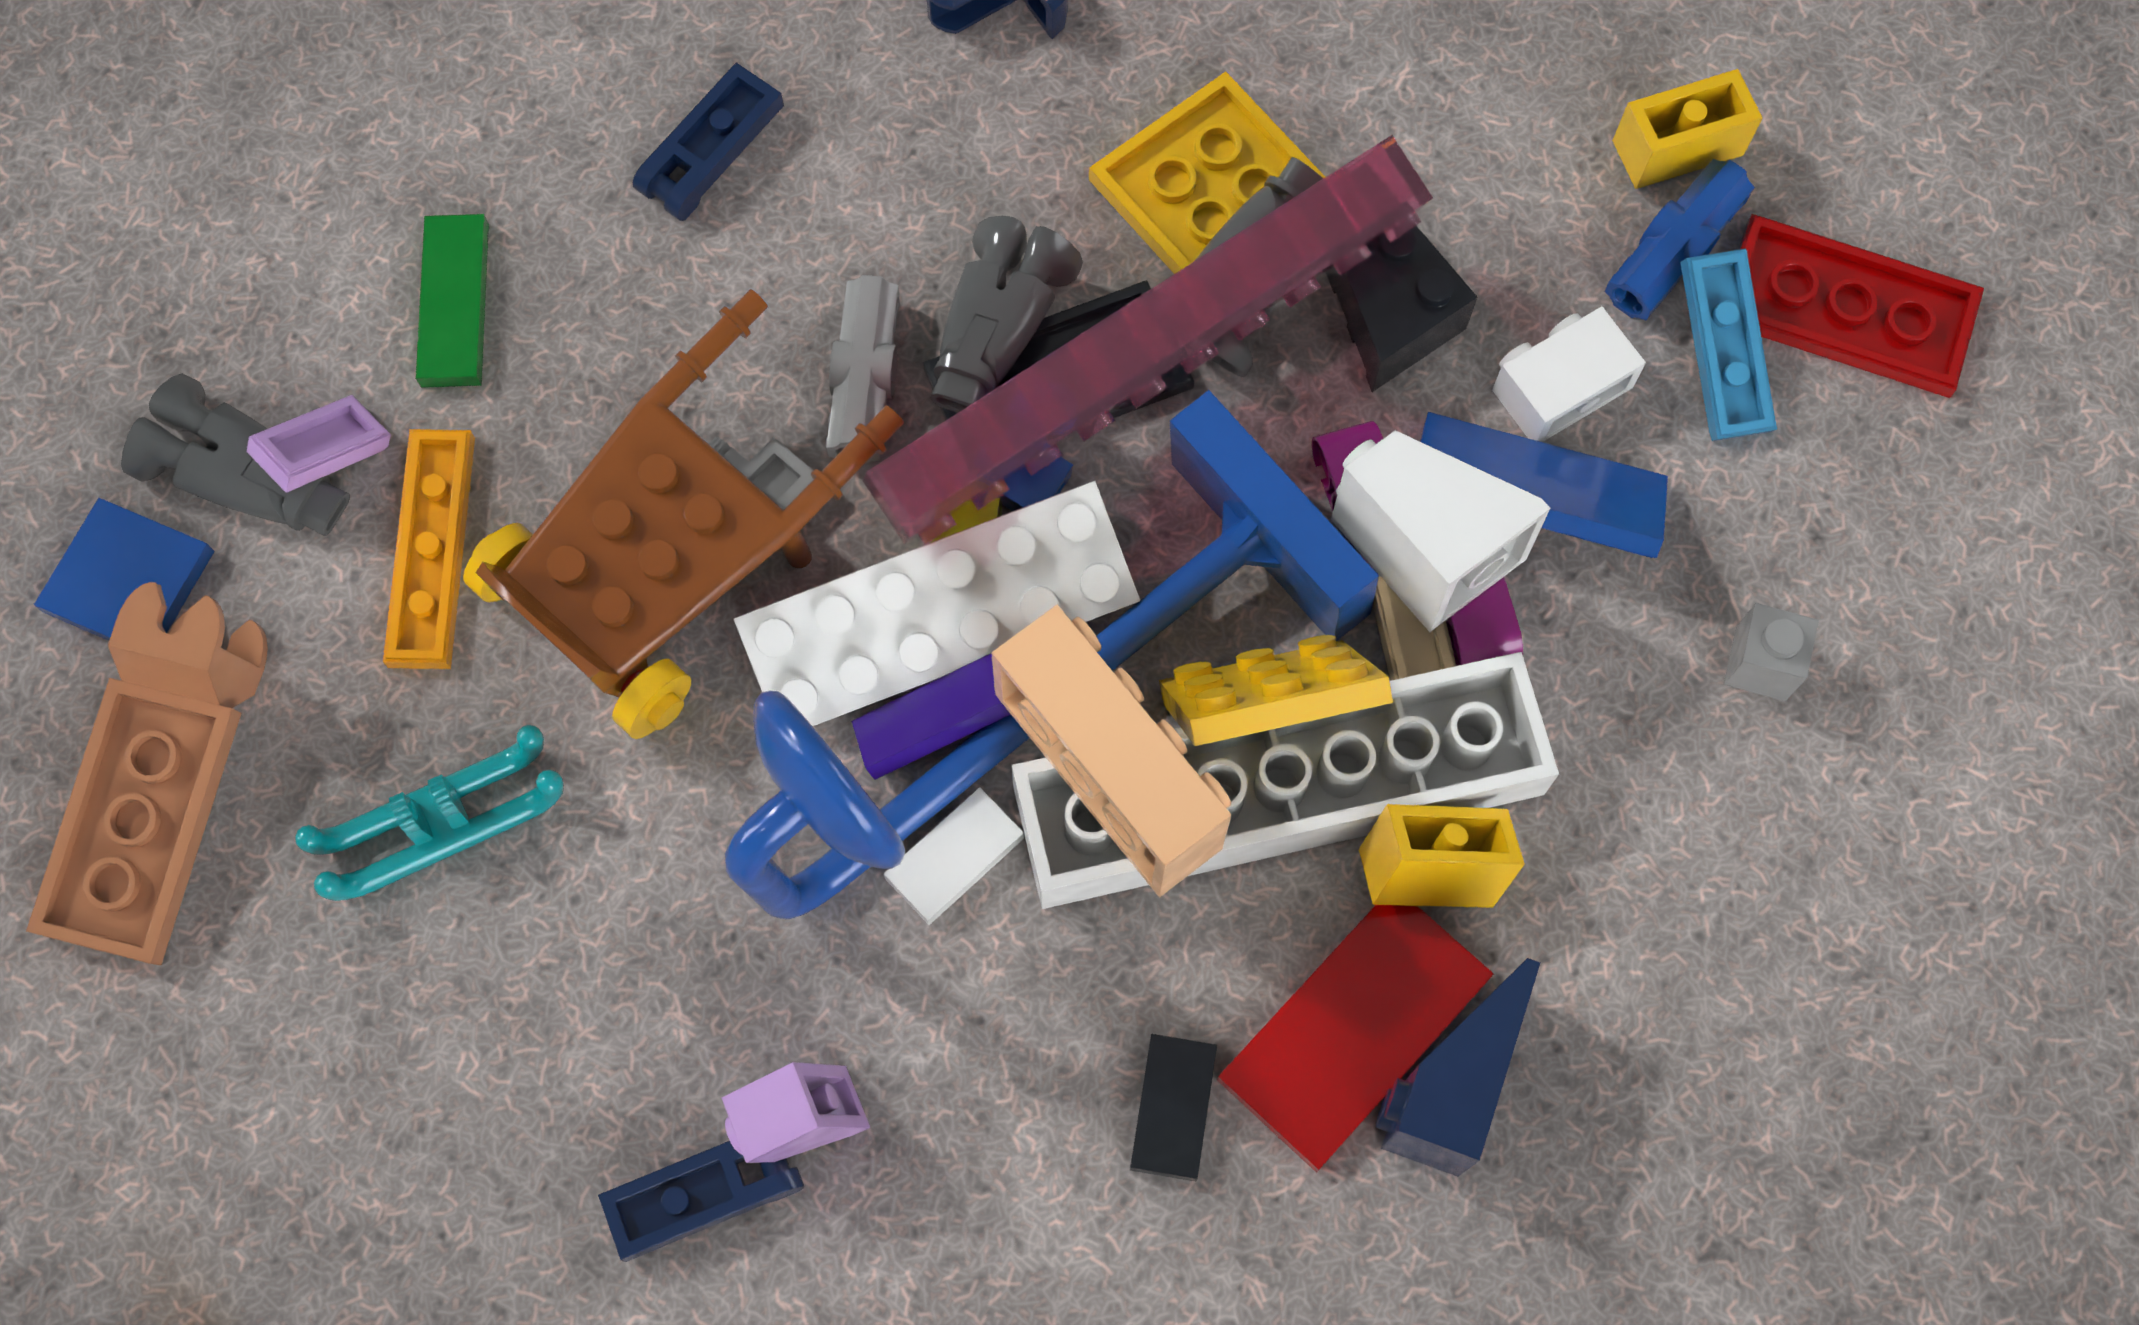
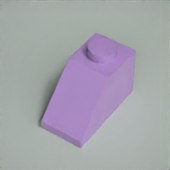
M792 1062L722 1097L728 1114L725 1120L727 1136L734 1149L744 1156L746 1163L776 1162L853 1136L870 1128L846 1066Z

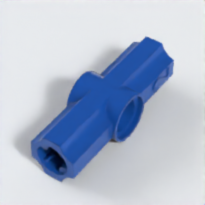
M1712 159L1677 202L1670 200L1666 203L1642 235L1639 247L1624 261L1616 274H1613L1604 292L1612 300L1613 306L1630 318H1640L1646 321L1683 277L1680 262L1689 257L1710 254L1721 236L1720 232L1746 204L1755 187L1749 181L1745 169L1730 159L1727 161Z

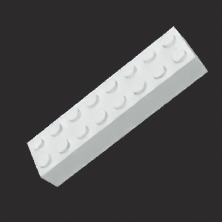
M1522 652L1391 680L1390 687L1393 703L1231 739L1194 746L1181 727L1175 728L1187 748V753L1183 757L1199 776L1205 772L1210 773L1220 783L1231 801V806L1227 808L1231 813V819L1223 849L1188 876L1367 836L1387 804L1490 808L1545 795L1558 777L1559 772ZM1046 757L1012 765L1013 788L1042 909L1149 885Z

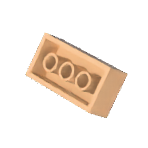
M1057 604L992 652L995 695L1160 898L1223 849L1231 819V813L1227 810L1231 806L1230 798L1220 783L1210 773L1205 772L1199 776L1183 757L1187 753V748L1176 730L1163 719L1156 724L1140 705L1144 701V696L1132 677L1122 668H1118L1113 672L1097 653L1102 649L1101 644L1088 624L1080 617H1076L1071 621Z

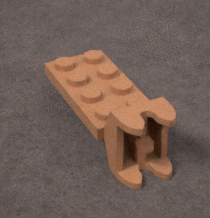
M148 582L139 586L130 594L117 616L108 648L121 680L113 678L108 680L26 932L149 964L162 965L242 714L232 708L255 695L266 665L268 647L267 638L262 627L256 622L248 620L231 634L227 649H222L225 631L223 610L216 600L207 595L203 596L184 612L173 624L169 633H166L162 627V621L167 606L161 585L155 582Z

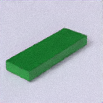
M484 214L424 216L415 378L421 388L482 386L489 223Z

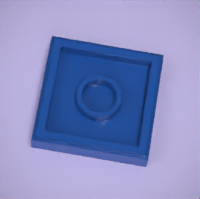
M98 498L35 601L34 606L45 614L109 641L117 616L126 599L139 586L148 582H155L161 585L167 606L162 621V627L167 633L215 551L203 541Z

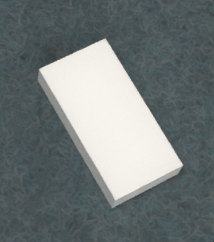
M979 787L904 855L900 865L888 869L884 873V877L920 917L930 925L1024 839V832Z

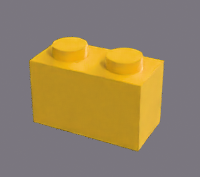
M1735 69L1628 102L1612 141L1635 189H1639L1706 168L1712 159L1727 161L1743 156L1763 117L1739 69Z
M1387 804L1359 847L1373 905L1493 908L1525 865L1508 809Z

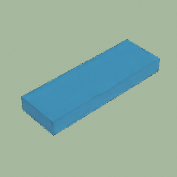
M1740 249L1684 259L1680 264L1711 440L1717 441L1777 430L1747 250Z

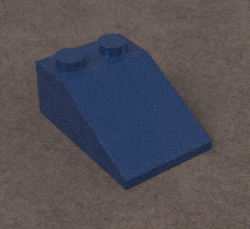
M1527 958L1418 1065L1406 1080L1397 1078L1393 1089L1388 1088L1375 1126L1386 1131L1381 1149L1457 1177L1480 1161L1541 962Z

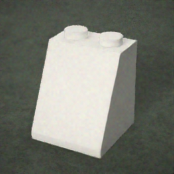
M1395 430L1377 444L1371 439L1363 442L1344 460V471L1341 483L1336 489L1337 498L1331 521L1426 629L1431 632L1527 560L1550 507L1540 497Z

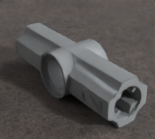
M861 275L858 279L847 281L840 340L833 342L830 358L829 388L833 398L831 413L829 414L828 437L826 438V449L829 457L835 458L857 435L855 427L859 423L866 426L887 405V400H892L894 397L895 384H892L891 381H896L897 346L894 345L897 328L900 293L897 284L890 283L881 276ZM876 452L865 464L872 461H880L881 455Z

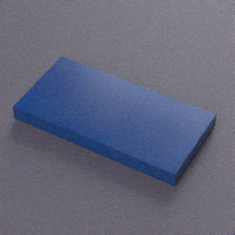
M1427 413L1420 442L1542 498L1550 507V510L1541 528L1642 556L1657 558L1664 541L1667 475L1436 413Z

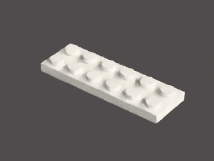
M1091 481L734 618V622L762 692L768 690L779 691L788 697L812 726L941 678L992 653L1057 604L1071 621L1076 617H1080L1087 622L1140 602V598L1096 481Z

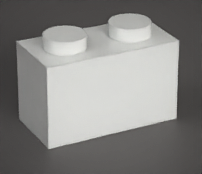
M1601 306L1583 318L1578 313L1568 316L1551 330L1549 338L1533 347L1527 342L1511 350L1499 363L1501 369L1492 391L1527 438L1543 442L1632 389L1646 362Z

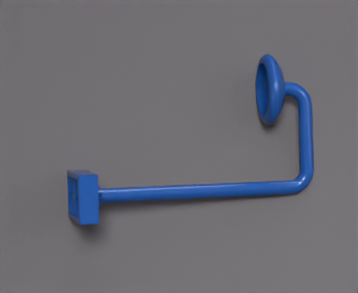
M1210 390L1206 391L1170 420L1172 465L1222 520V535L1142 598L1140 602H1137L1096 635L1102 647L1097 653L1112 671L1244 565L1264 567L1325 635H1334L1336 641L1371 614L1379 575ZM768 690L762 692L754 703L753 724L755 741L762 763L781 791L753 813L734 834L725 852L726 871L729 877L769 915L780 919H793L807 914L835 896L870 867L892 869L900 865L905 853L902 842L1030 737L1011 714L981 728L879 810L837 755L788 697L779 691ZM809 825L816 835L832 849L809 867L789 878L772 860V857L793 836Z

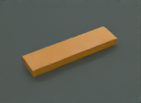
M409 429L383 663L387 668L451 669L475 436L471 430Z

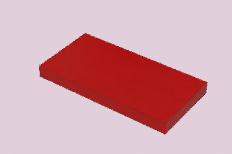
M1751 214L1738 250H1747L1761 337L1950 398L1954 394L1958 386L1984 292L1983 287Z
M1375 905L1217 1077V1081L1317 1173L1386 1096L1388 1088L1392 1089L1396 1079H1401L1494 973L1418 906Z

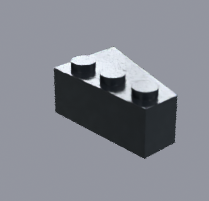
M1362 165L1327 189L1317 204L1322 212L1317 219H1311L1314 221L1311 236L1334 294H1337L1347 320L1346 327L1352 343L1355 342L1366 369V379L1371 392H1374L1466 330L1478 297L1367 167Z

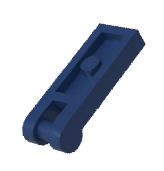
M736 62L639 167L633 178V188L648 199L657 197L665 203L664 209L679 221L686 220L698 207L703 194L783 108L782 93ZM677 166L687 172L678 183L669 177Z
M727 1141L603 1192L598 1197L620 1260L627 1262L764 1204L778 1201L801 1191L805 1186L798 1167L790 1168L787 1158L776 1162H761L759 1164L764 1178L745 1185L738 1165L745 1161L744 1156L734 1149L730 1141Z

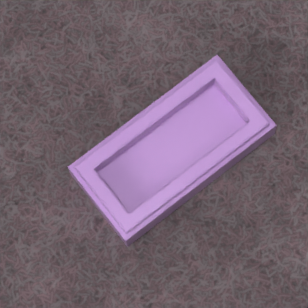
M350 395L249 436L246 452L287 493L384 451L389 445L391 434L353 395Z

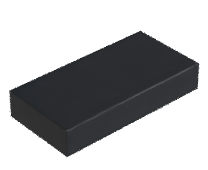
M1151 1034L1130 1171L1197 1181L1217 1051L1216 1044Z

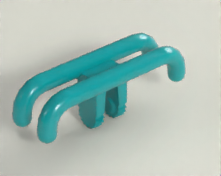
M525 725L519 729L516 736L517 742L512 746L448 776L443 777L441 774L427 780L428 785L406 795L403 792L389 798L388 803L356 818L325 829H319L311 825L302 826L295 835L296 844L301 850L314 855L344 851L398 826L415 843L408 848L354 872L346 874H335L329 871L321 872L314 881V889L317 894L332 901L349 900L364 896L547 811L556 804L564 791L563 778L554 770H544L541 772L536 780L537 786L532 790L469 819L460 799L527 767L539 756L544 748L543 733L536 726Z

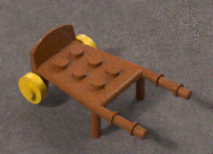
M752 289L731 309L724 306L719 311L722 318L686 354L679 351L675 355L678 362L638 401L534 534L521 523H512L500 528L496 532L487 535L478 543L464 570V583L483 601L490 603L501 599L503 601L506 600L573 662L603 693L619 697L612 712V719L633 739L643 738L653 731L662 730L671 724L684 707L683 700L691 687V677L671 659H662L648 667L646 658L780 548L792 567L804 568L809 565L812 560V553L800 530L832 497L839 500L843 496L840 489L876 452L883 455L887 451L884 443L904 424L902 418L887 405L866 426L859 423L855 427L857 435L822 471L814 469L811 472L814 480L783 510L668 408L696 379L703 382L707 378L704 371L740 335L747 338L751 334L748 327L768 308L766 302Z

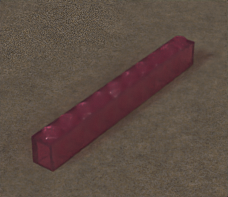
M1391 135L865 473L862 481L904 545L917 536L920 537L924 545H927L957 525L951 514L972 501L978 511L1010 490L1005 479L1026 467L1031 476L1040 472L1063 456L1058 445L1074 434L1078 433L1084 442L1094 437L1116 421L1110 413L1111 410L1128 399L1138 408L1167 388L1166 383L1162 379L1165 375L1181 365L1187 374L1192 373L1219 354L1214 344L1233 332L1238 341L1243 340L1270 321L1265 311L1284 299L1289 308H1292L1321 288L1316 278L1333 266L1341 276L1372 255L1366 246L1370 242L1385 234L1389 242L1392 243L1422 222L1416 212L1431 201L1433 197L1393 135Z

